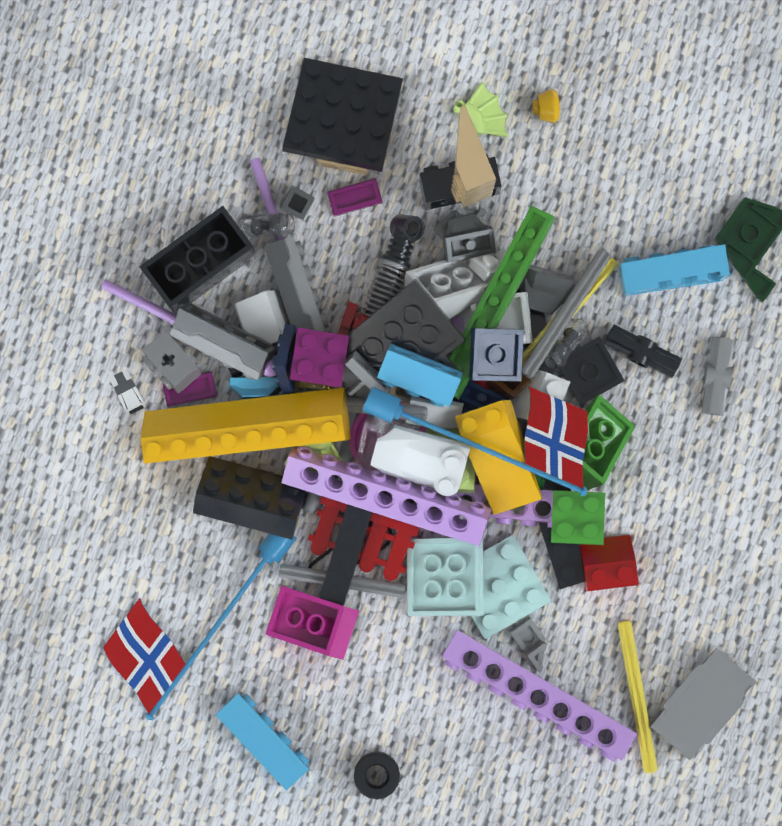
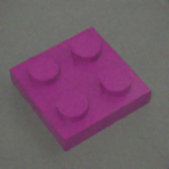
M297 328L289 380L341 388L349 336Z

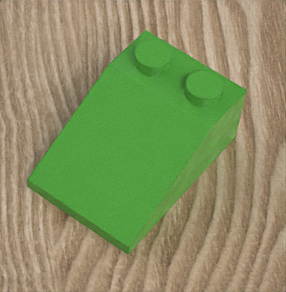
M600 394L596 395L585 409L588 416V435L583 458V487L585 486L587 490L605 484L635 428L634 424Z

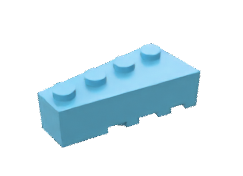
M725 244L702 246L691 251L689 249H681L669 255L655 253L649 255V258L639 260V257L625 258L624 263L619 265L623 296L721 282L730 275Z

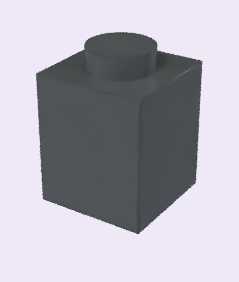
M291 185L280 208L304 220L315 197Z

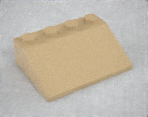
M466 105L460 107L453 184H451L453 197L456 203L461 201L463 208L491 197L496 181Z

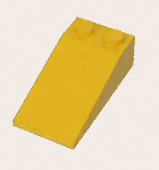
M501 400L455 416L462 437L525 463L524 439L511 400ZM470 446L469 458L494 515L543 499L535 473Z

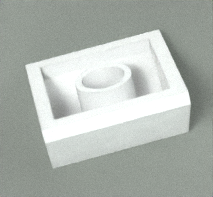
M279 290L264 291L233 304L241 328L272 345L278 344V337L280 334H283L285 324L291 325Z

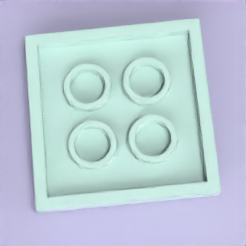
M514 535L483 551L484 616L471 617L484 639L491 637L551 602L550 597Z
M455 538L411 539V541L415 542L413 549L408 548L407 550L408 616H484L483 538L480 546Z

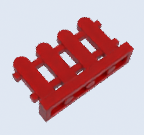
M321 496L319 502L325 505L324 509H318L316 514L321 518L315 535L310 533L308 540L312 541V553L318 556L324 554L327 547L334 549L336 542L331 541L330 538L335 523H342L343 517L338 516L340 510L345 512L347 507L345 503ZM372 512L370 521L373 524L372 527L368 526L366 532L369 536L363 552L361 551L359 555V567L363 572L367 573L374 569L375 564L385 567L383 571L384 578L388 581H394L398 578L399 573L405 574L407 567L402 565L408 548L413 549L415 545L411 538L412 536L417 537L421 528ZM388 527L397 530L396 536L387 533ZM384 539L393 542L387 560L378 557Z

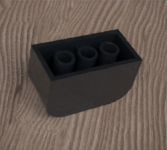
M221 206L139 267L171 311L175 313L178 312L180 307L194 302L238 270L254 256L256 251L225 207Z

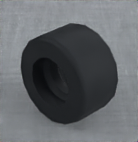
M377 751L367 753L359 759L355 766V786L361 794L368 798L377 800L386 798L399 785L400 772L398 764L393 757L386 753ZM375 765L382 766L387 772V779L378 786L371 784L367 780V771Z

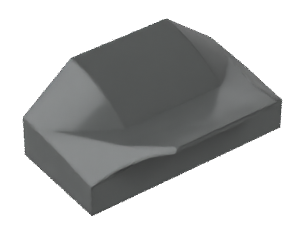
M475 214L448 220L447 231L443 236L445 261L450 263L496 253L493 228L483 224Z
M530 265L518 289L521 292H527L529 309L552 315L568 298L575 277Z

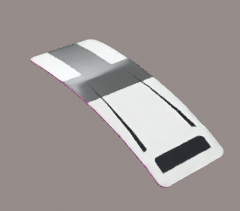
M127 369L109 377L128 416L146 407Z

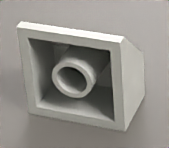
M537 370L534 377L530 378L531 383L514 399H510L517 419L526 423L528 421L530 410L529 386L563 401L570 381Z

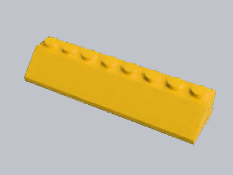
M345 387L145 411L141 432L144 464L351 439Z

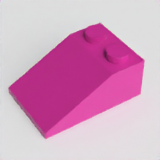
M281 586L266 635L344 660L359 611Z

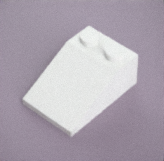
M472 258L450 263L443 260L406 271L404 288L414 279H417L443 312L451 319L482 298L491 280L483 281L469 267Z

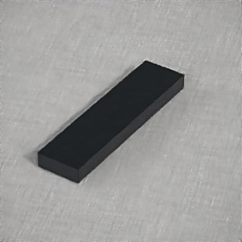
M347 504L319 598L345 605L372 512Z

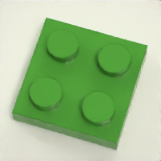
M553 490L551 543L604 545L606 493L587 492L585 496H580L581 493L577 491Z

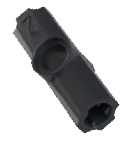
M613 324L604 342V345L626 355L630 361L645 368L649 367L671 379L682 360L679 356L658 347L659 345L653 340L642 335L636 336Z

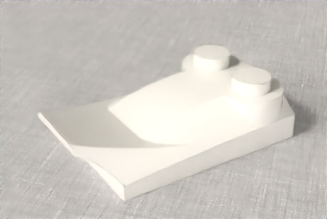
M394 425V428L389 433L377 438L370 465L381 473L435 488L439 494L451 496L458 493L470 446L462 442Z

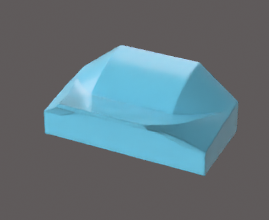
M262 377L259 380L230 378L231 390L243 400L275 396L281 391V387L277 385V377Z

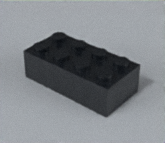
M209 456L196 491L193 513L292 540L305 500L306 491L283 484V475Z

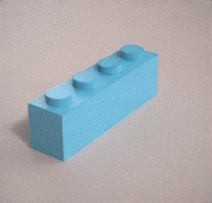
M238 693L216 716L287 791L309 770L310 767L307 765L309 759L300 750L295 752L289 746L292 741L284 732L281 731L278 734L271 727L274 722L265 712L260 715L253 708L257 704L247 693L244 696Z

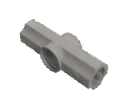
M712 337L709 362L706 364L704 375H706L703 379L705 390L701 413L724 416L727 390L730 389L733 367H731L735 341L733 339Z

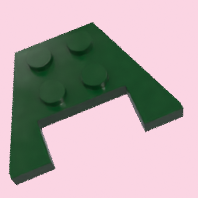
M744 197L714 240L718 245L725 244L727 258L758 301L763 303L776 283L755 267L782 231V210L775 206Z

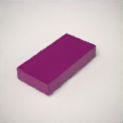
M376 178L327 192L334 217L383 204Z
M212 371L201 373L196 380L179 394L173 388L168 390L162 383L167 407L217 397Z

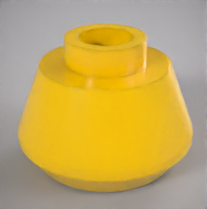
M549 89L538 94L537 100L532 101L533 115H538L539 120L552 124L556 123L560 117L558 92Z

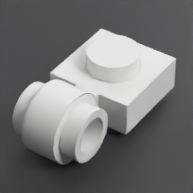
M501 249L495 256L487 254L472 258L469 267L483 281H489L493 278L507 250Z

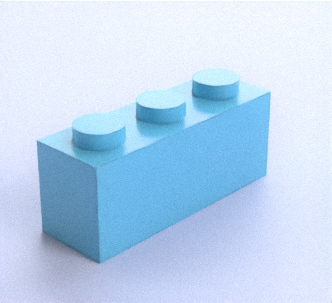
M390 343L377 378L381 379V382L386 386H398L406 389L405 392L411 396L420 397L421 395L426 397L436 406L444 407L445 405L450 407L463 372Z

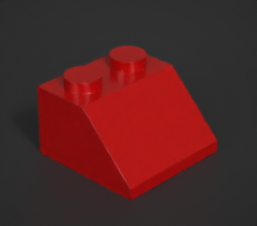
M630 535L605 537L604 545L579 544L585 592L639 585L636 558Z

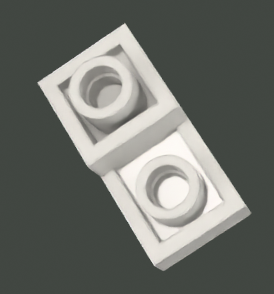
M412 396L410 400V405L428 408V416L425 421L441 428H458L455 416L462 414L464 403L452 401L450 407L445 405L444 407H439L432 404L428 399ZM406 420L408 424L423 426L411 420Z

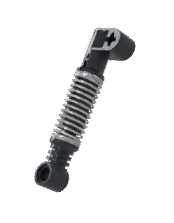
M399 214L392 218L390 232L394 238L389 240L392 244H388L387 248L390 250H386L385 254L381 255L378 266L382 267L383 270L376 269L379 273L374 275L377 279L372 280L375 284L370 286L373 290L368 291L371 296H367L369 302H365L367 307H363V309L366 311L361 314L366 316L372 315L404 288L401 284H404L405 280L403 279H405L406 271L410 270V258L407 256L412 254L409 250H413L414 246L411 244H415L423 236L425 229L424 222L418 216Z

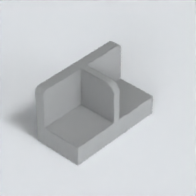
M354 350L345 360L342 380L349 387L348 394L352 396L355 393L359 398L367 399L372 387L389 394L391 387L384 385L381 379L377 378L378 372Z

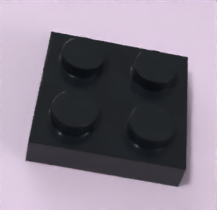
M600 336L567 354L563 360L555 361L563 378L570 381L569 389L579 406L594 399L596 395H601L625 381Z

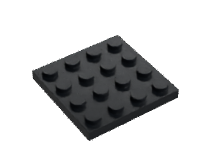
M304 58L282 151L382 172L403 78Z

